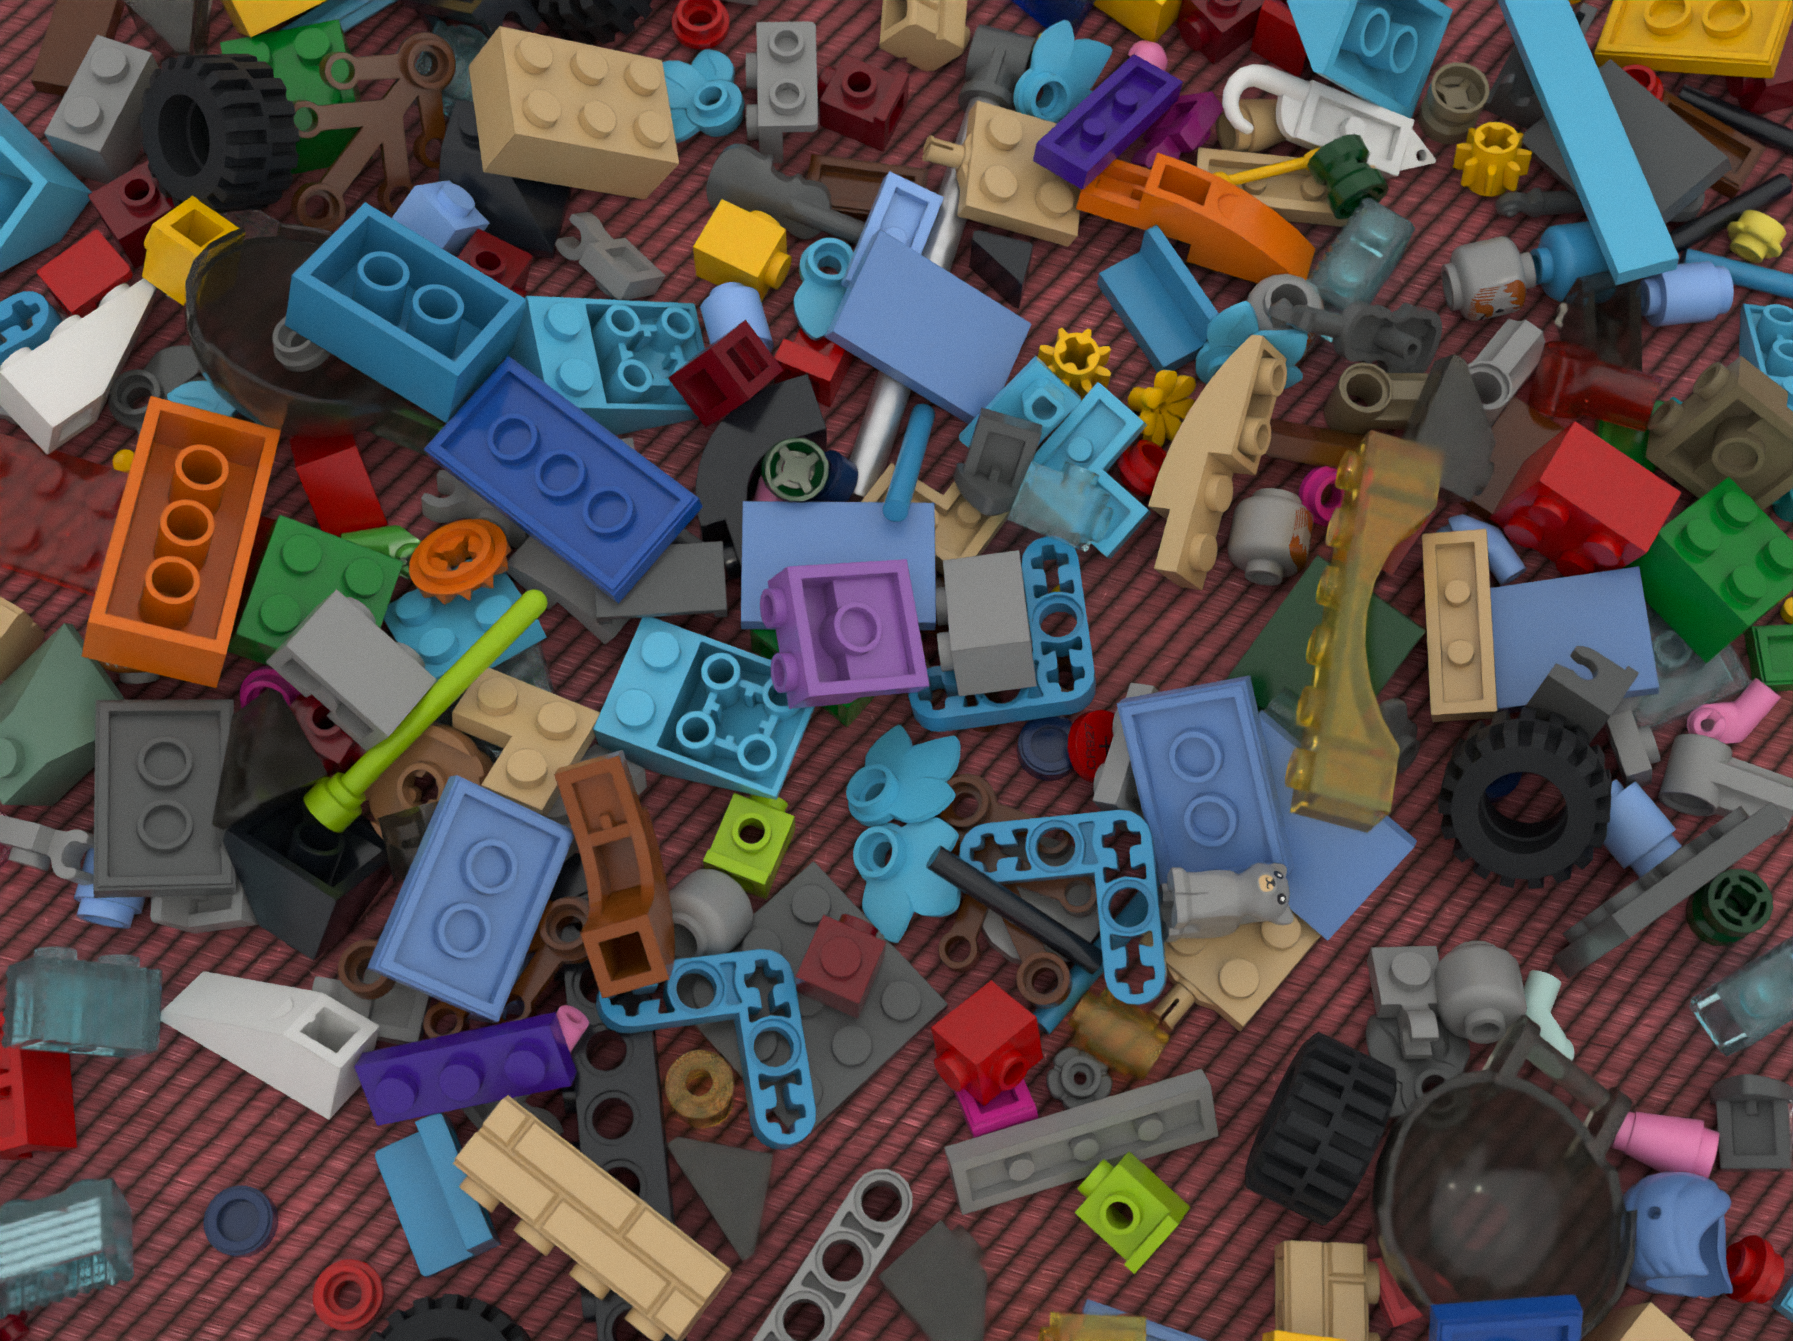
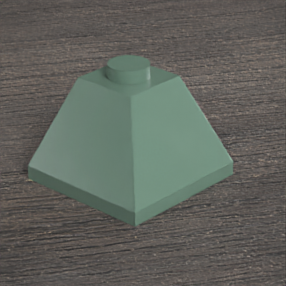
M64 623L0 685V802L3 805L53 806L95 767L96 700H125L97 660L81 657L84 640L73 624Z

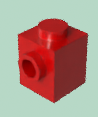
M989 981L931 1027L937 1057L934 1059V1065L938 1074L950 1088L957 1092H960L962 1089L966 1090L983 1106L988 1104L1002 1091H1008L1016 1087L1023 1080L1028 1070L1043 1059L1037 1017L993 981Z

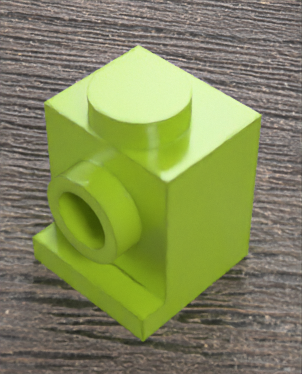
M734 793L712 846L707 850L704 857V868L715 869L727 874L739 883L745 892L767 899L796 830L795 816L785 813L788 806L787 802L780 797L774 800L750 794L749 798ZM751 825L763 830L765 833L759 842L749 844L740 838L741 830Z
M1128 1151L1115 1167L1103 1159L1082 1182L1077 1190L1087 1199L1075 1211V1214L1126 1260L1124 1265L1135 1274L1179 1225L1190 1209V1206ZM1123 1202L1127 1204L1133 1212V1220L1128 1221L1112 1206V1203Z

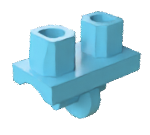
M1035 356L1006 387L1001 389L985 408L1041 424L1042 434L1039 445L1082 400L1080 395L1060 380L1043 361ZM979 414L959 434V440L968 448Z

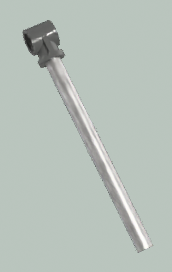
M983 24L978 25L967 59L966 82L961 87L958 95V104L965 111V115L955 144L962 145L967 132L968 114L977 100L1009 110H1016L1014 106V90L1020 77L1031 66L1033 48L1037 38ZM947 167L938 195L944 198L921 255L950 272L967 219L957 216L960 188L955 169ZM880 370L850 460L857 466L858 480L855 490L847 502H861L885 471L911 389Z

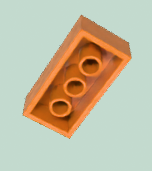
M150 396L89 615L81 657L217 688L232 634L281 430Z

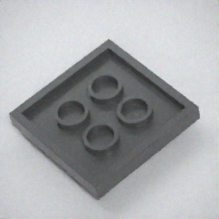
M1772 802L1751 816L1746 813L1742 806L1738 807L1562 933L1570 945L1553 956V960L1569 979L1631 938L1789 823Z
M813 861L753 914L750 931L730 953L755 949L773 950L781 954L790 963L796 984V974L823 915L839 921L841 914H848L870 924L872 923ZM879 930L876 937L886 941L885 958L858 1019L797 993L816 1106V1122L811 1132L800 1144L947 1009L948 1004L900 952L889 941L884 939V935ZM755 967L753 975L744 982L747 988H758L762 1009L757 1015L748 1014L749 1021L753 1023L769 1015L785 1017L782 1008L773 1013L769 1011L768 993L773 986L778 984L777 978L766 977L763 973V967ZM691 973L685 975L677 982L676 992L684 1005L690 1008L701 1009L712 1002L714 990L706 977ZM734 1020L693 1025L743 1080ZM765 1031L756 1036L754 1051L761 1063L769 1067H778L787 1063L790 1057V1046L782 1034L776 1031ZM794 1075L776 1082L759 1081L761 1090L775 1085L777 1103L771 1112L789 1131L790 1126L800 1119L798 1110L786 1109L782 1089L787 1083L796 1084Z

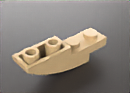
M1251 335L1224 362L1207 383L1182 422L1158 473L1148 507L1165 518L1167 522L1154 569L1179 587L1196 590L1203 589L1206 574L1212 569L1216 561V537L1222 514L1229 508L1232 501L1233 473L1256 475L1260 458L1269 448L1271 441L1270 420L1276 398L1282 394L1286 385L1287 359L1264 336Z

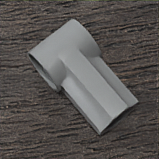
M1508 318L1475 360L1462 369L1455 381L1456 403L1454 407V420L1449 427L1454 433L1463 437L1474 438L1484 435L1492 428L1503 409L1550 352L1551 347L1546 343L1542 330L1527 320L1515 321ZM1469 395L1480 398L1485 404L1474 401Z
M1680 734L1675 737L1658 799L1665 806L1688 815L1711 816L1718 814L1726 817L1740 806L1751 816L1772 802L1787 822H1790L1793 816L1792 778L1732 757L1733 752L1731 748L1714 738L1698 734ZM1785 826L1783 829H1781L1774 835L1778 836L1784 831H1786L1787 826Z

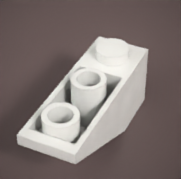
M143 278L131 287L127 283L116 286L104 296L99 304V308L83 318L79 315L68 317L53 330L48 341L34 350H31L29 347L17 350L0 366V406L47 455L97 422L108 400L111 387L116 378L119 377L150 315L157 287Z
M205 971L161 1011L160 1021L328 1120L360 1087L361 1083L354 1066L362 1053L374 1051L380 1027L378 1024L322 992Z

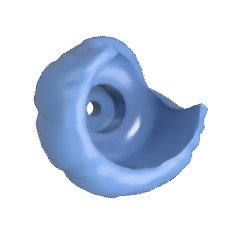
M1665 1171L1648 1175L1636 1184H1633L1621 1198L1615 1212L1612 1230L1616 1265L1623 1279L1631 1287L1653 1294L1710 1298L1719 1296L1722 1293H1733L1726 1263L1724 1215L1731 1207L1729 1195L1719 1189L1716 1182L1689 1172Z

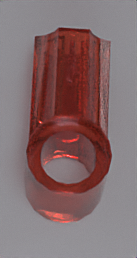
M1548 341L1543 346L1527 403L1531 408L1553 417L1573 419L1580 417L1582 414L1645 432L1663 377L1600 361L1594 351L1577 344L1563 341Z

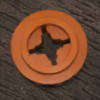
M483 519L459 520L433 531L417 546L410 559L409 574L424 598L436 597L444 605L450 603L457 595H461L470 601L473 591L480 587L492 589L493 576L509 570L506 556L512 550L504 532L496 524ZM471 556L472 561L465 562L466 558ZM458 565H459L458 569H456V570H452V569H451V566H458Z

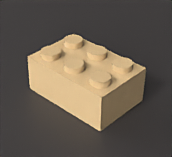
M499 26L469 65L483 172L645 200L679 165L662 60Z

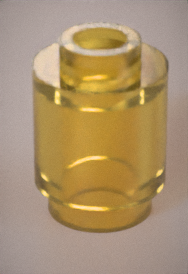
M1107 986L1100 997L1088 990L1067 1022V1025L1077 1030L1076 1035L1071 1041L1072 1044L1124 1078L1129 1072L1141 1081L1145 1079L1171 1035L1157 1027L1160 1020L1137 1005H1129L1115 998Z
M707 1050L687 1052L677 1058L667 1072L665 1080L666 1095L674 1113L684 1123L698 1128L711 1127L722 1122L731 1113L736 1101V1085L729 1065L716 1053ZM702 1076L712 1078L713 1084L707 1094L695 1096L688 1092L687 1085L693 1079Z

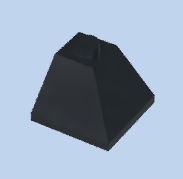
M456 99L441 146L438 182L450 180L451 183L460 186L471 195L475 202V208L490 223L484 230L485 232L533 256L553 259L556 251L555 243L560 236L573 187L483 172L474 102Z
M303 778L228 828L223 842L259 926L314 961L351 932L406 852L398 850L385 842L377 834L370 820L362 815H359L342 833H337L324 826L305 805L303 797L314 785Z

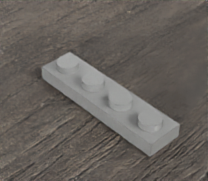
M1199 1069L944 1147L955 1198L962 1215L1088 1177L1103 1159L1115 1167L1128 1151L1137 1159L1143 1160L1218 1137L1211 1084L1203 1070Z

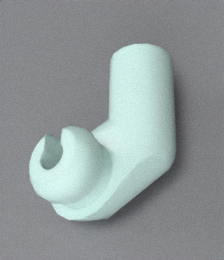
M1531 970L1524 985L1527 1012L1523 1022L1513 1030V1033L1528 1058L1535 1065L1545 1067L1550 1071H1561L1570 1065L1575 1053L1573 1044L1566 1038V1035L1551 1014L1561 987V981L1548 973Z

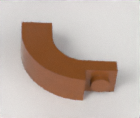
M623 750L558 768L554 776L579 848L588 890V918L580 934L602 999L669 980L675 961V932L669 890L647 806L641 807Z

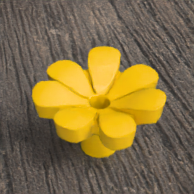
M1161 370L1156 374L1154 387H1147L1146 389L1135 387L1128 396L1129 408L1141 413L1139 418L1147 424L1146 428L1141 432L1143 433V440H1149L1162 447L1165 438L1171 442L1173 441L1182 424L1180 418L1185 419L1188 411L1195 403L1193 399L1186 398L1195 390L1196 381L1193 377L1185 375L1177 377L1176 371Z

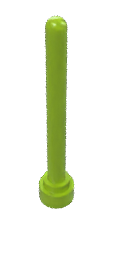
M537 589L526 591L432 685L388 738L369 749L345 774L337 772L332 778L322 777L303 797L305 805L313 816L332 831L342 833L362 813L360 805L366 800L364 792L546 610L548 604L546 595Z

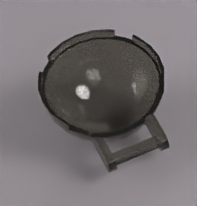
M279 223L276 236L244 240L246 231L244 228H241L209 243L193 260L185 281V331L202 375L229 406L249 421L281 430L280 434L289 437L313 440L347 436L365 430L428 456L424 448L447 424L444 421L406 405L410 402L409 400L333 354H330L319 366L303 372H294L286 369L274 354L273 331L287 313L291 276L335 232L316 227Z
M1521 1015L1519 1019L1506 1028V1034L1498 1041L1482 1070L1468 1073L1463 1071L1439 1083L1410 1103L1392 1126L1373 1172L1370 1193L1372 1232L1382 1262L1399 1291L1429 1321L1430 1305L1575 1294L1583 1309L1581 1338H1583L1604 1321L1619 1300L1634 1263L1637 1210L1626 1211L1618 1172L1605 1158L1630 1111L1632 1100L1617 1087L1607 1090L1540 1036V1025L1527 1015ZM1526 1059L1590 1110L1584 1123L1561 1100L1532 1082L1516 1077Z

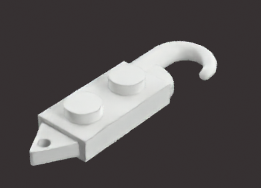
M1250 64L1239 68L1228 79L1223 90L1222 106L1226 118L1235 129L1244 134H1251L1254 127L1240 112V96L1248 87H1256L1278 96L1276 122L1281 134L1286 137V141L1313 150L1322 148L1334 139L1345 135H1360L1370 153L1367 163L1375 165V169L1380 170L1385 179L1398 177L1399 171L1436 162L1435 157L1412 129L1413 119L1315 80L1306 81L1268 65Z

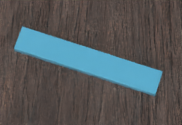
M1497 0L1615 285L1676 270L1680 257L1569 0Z

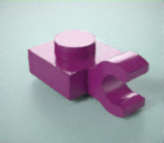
M1209 91L1179 96L1178 100L1154 122L1144 135L1143 140L1147 145L1134 154L1131 164L1149 169L1154 163L1157 152L1179 160L1181 152L1190 153L1201 147L1211 135V126L1224 110L1214 93Z

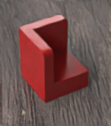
M98 229L89 233L36 271L64 312L69 317L79 315L81 318L98 308L96 303L101 301L113 288L126 283L134 275L130 266Z
M800 327L793 342L783 338L774 356L783 369L774 378L775 384L808 374L817 402L831 407L855 355L825 337L818 341L812 340Z

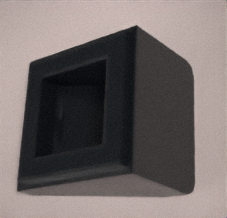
M980 230L974 231L969 268L1010 305L1019 309L1029 274L1033 244Z

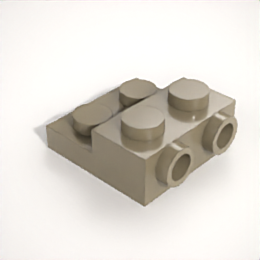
M1742 356L1738 357L1727 367L1723 366L1720 362L1710 365L1696 380L1693 387V395L1682 404H1678L1673 399L1666 401L1655 411L1649 420L1648 429L1650 432L1646 459L1699 499L1727 477H1730L1749 495L1762 511L1793 489V411L1787 407L1788 392Z

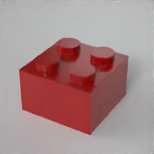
M1574 421L1524 460L1489 519L1502 527L1505 535L1511 541L1522 547L1535 549L1553 561L1557 570L1562 575L1569 577L1622 569L1646 554L1682 492Z

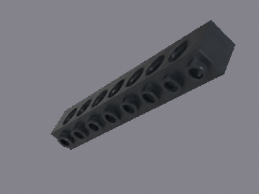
M573 853L563 863L549 897V900L552 902L568 896H576L588 900L586 877L580 853ZM571 923L565 926L561 932V940L565 942L576 940L581 935L579 932L580 924ZM589 958L577 964H563L553 977L554 982L565 981L567 1005L580 1010L589 1021V1026L571 1051L572 1060L577 1071L571 1086L562 1088L566 1115L577 1114L580 1141L568 1143L612 1177L621 1173L636 1176L640 1181L638 1197L676 1226L656 1030L618 1033L608 1028L598 1016L596 1003H592L585 998L586 986L595 977ZM631 990L617 994L610 1002L611 1005H622L626 1016H635V1011L641 1002L652 1000V993L636 995ZM615 1039L626 1045V1057L617 1068L602 1071L592 1066V1052L599 1043ZM612 1106H624L633 1112L631 1129L627 1134L618 1139H606L598 1134L597 1129L599 1117L606 1109ZM581 1285V1303L585 1324L596 1323L598 1341H618V1325L633 1306L612 1289H610L603 1300H600ZM666 1334L661 1341L676 1340L669 1334Z

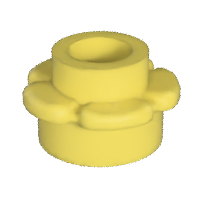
M1745 210L1737 222L1729 223L1727 227L1728 236L1732 240L1730 249L1740 258L1752 263H1761L1764 258L1770 259L1781 255L1782 247L1780 243L1786 236V230L1772 217L1758 211Z

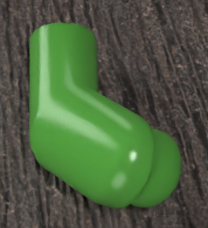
M392 525L341 533V538L403 561L399 576L411 579L409 574L410 559L422 541L401 526Z

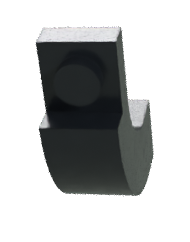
M808 374L768 386L731 411L718 425L703 451L696 478V496L700 499L703 506L697 513L700 535L703 542L723 541L724 569L728 580L739 577L741 580L743 501H752L758 480L761 476V463L765 453L775 443L788 438H805L816 443L824 452L827 451V428Z

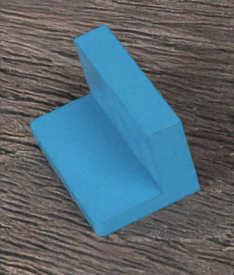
M1157 225L1145 230L1140 252L1105 269L1098 276V287L1157 373L1161 370L1174 371L1196 359L1198 352L1207 341V326L1219 313Z
M443 1112L432 1114L416 1121L415 1124L419 1132L383 1147L375 1153V1159L420 1273L425 1277L437 1275L501 1245L488 1210L458 1187L467 1174L455 1166L453 1162L463 1148L451 1119Z

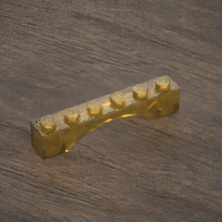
M1369 430L1354 452L1347 450L1342 456L1335 480L1336 488L1343 490L1341 508L1337 507L1334 510L1326 533V545L1334 547L1331 566L1327 565L1323 570L1316 592V603L1324 605L1321 625H1316L1313 629L1306 651V663L1314 665L1311 686L1307 685L1303 689L1296 711V724L1304 726L1301 747H1296L1293 750L1285 776L1286 787L1293 788L1290 813L1368 833L1391 812L1400 748L1383 720L1370 683L1365 650L1367 610L1375 580L1389 553L1411 537L1436 509L1445 450Z

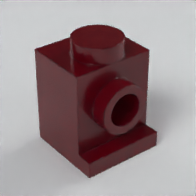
M845 54L838 68L826 66L817 82L818 101H820V126L884 152L908 106L909 74L898 70L897 74L894 75Z
M744 320L730 332L695 355L668 379L705 428H707L752 398L781 373L783 369L749 323Z

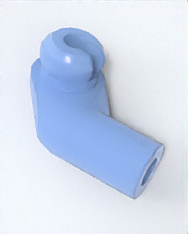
M1460 514L1448 518L1449 524L1441 527L1436 532L1486 529L1489 569L1501 586L1512 582L1527 570L1498 527Z

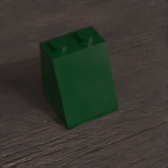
M1317 555L1226 680L1250 676L1258 712L1261 710L1266 714L1269 712L1289 727L1287 731L1316 756L1321 750L1332 757L1427 630L1329 560Z

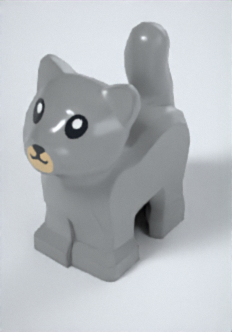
M1260 862L1251 865L1240 874L1230 870L1187 872L1182 867L1171 868L1167 874V883H1162L1159 887L1164 942H1175L1182 938L1222 937L1232 934L1240 925L1269 921L1282 926L1291 924L1294 917L1289 906L1290 892L1288 880L1286 879V866L1279 863L1265 864Z

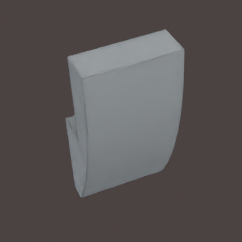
M531 536L524 541L507 561L509 570L506 572L527 591L537 589L546 595L548 610L558 602L604 644L613 639L630 619H612V624L599 625L596 619L595 586Z

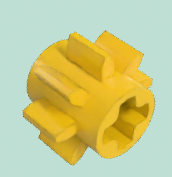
M1501 122L1485 123L1477 129L1469 128L1466 143L1457 144L1453 168L1463 170L1461 185L1463 187L1468 186L1471 191L1478 195L1488 197L1498 196L1507 191V189L1515 191L1519 176L1528 174L1532 151L1521 149L1524 134L1521 132L1517 133L1513 127Z
M1063 328L1058 329L1055 348L1049 345L1040 346L1038 358L1060 380L1080 395L1081 400L1097 382L1106 389L1109 385L1111 372L1103 366L1108 363L1111 349L1110 346L1098 347L1094 339L1091 338V329L1087 328L1083 333L1068 334Z

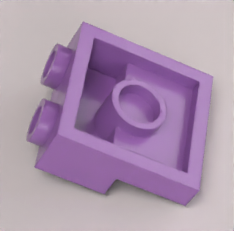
M907 559L788 566L767 581L768 589H764L761 594L760 613L764 625L767 628L776 629L779 653L774 654L771 661V678L775 690L778 693L787 694L789 709L849 704L859 697L914 693L930 686Z

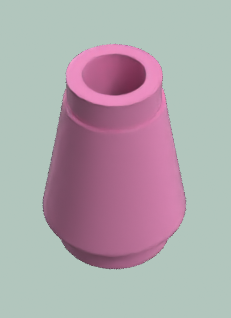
M1621 1109L1614 1128L1611 1148L1623 1151L1624 1154L1659 1172H1689L1709 1178L1718 1148L1719 1132L1704 1128V1120L1642 1112L1633 1113Z

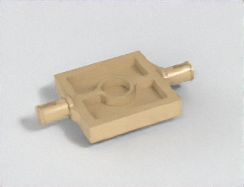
M977 100L969 111L966 138L962 145L937 139L934 136L927 138L923 149V161L954 168L960 188L957 216L1064 246H1069L1078 236L1080 210L1076 209L1081 189L1033 161L1036 143L1057 123Z
M1292 911L1294 919L1289 925L1282 926L1269 921L1240 925L1235 932L1222 937L1182 938L1175 942H1164L1167 975L1174 986L1156 1007L1151 1009L1150 1015L1158 1023L1171 1006L1176 1004L1161 1024L1165 1029L1172 1031L1175 1024L1195 1002L1197 1005L1216 1011L1241 1032L1322 935ZM1152 932L1146 934L1139 944L1152 947Z

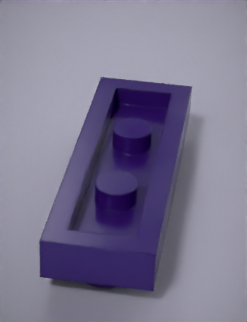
M1133 54L1036 143L1033 161L1083 190L1178 100L1183 81Z
M556 1012L365 1052L361 1054L354 1066L377 1126L500 1101L507 1095L515 1098L572 1085L577 1073Z

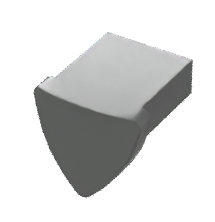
M981 407L964 464L957 463L953 475L957 488L963 497L979 512L987 516L1002 514L1015 509L1025 500L1030 487L1026 480L1042 434V425Z
M1753 1074L1729 1077L1714 1084L1709 1089L1710 1104L1716 1105L1720 1169L1722 1172H1793L1789 1104H1793V1087L1777 1079Z

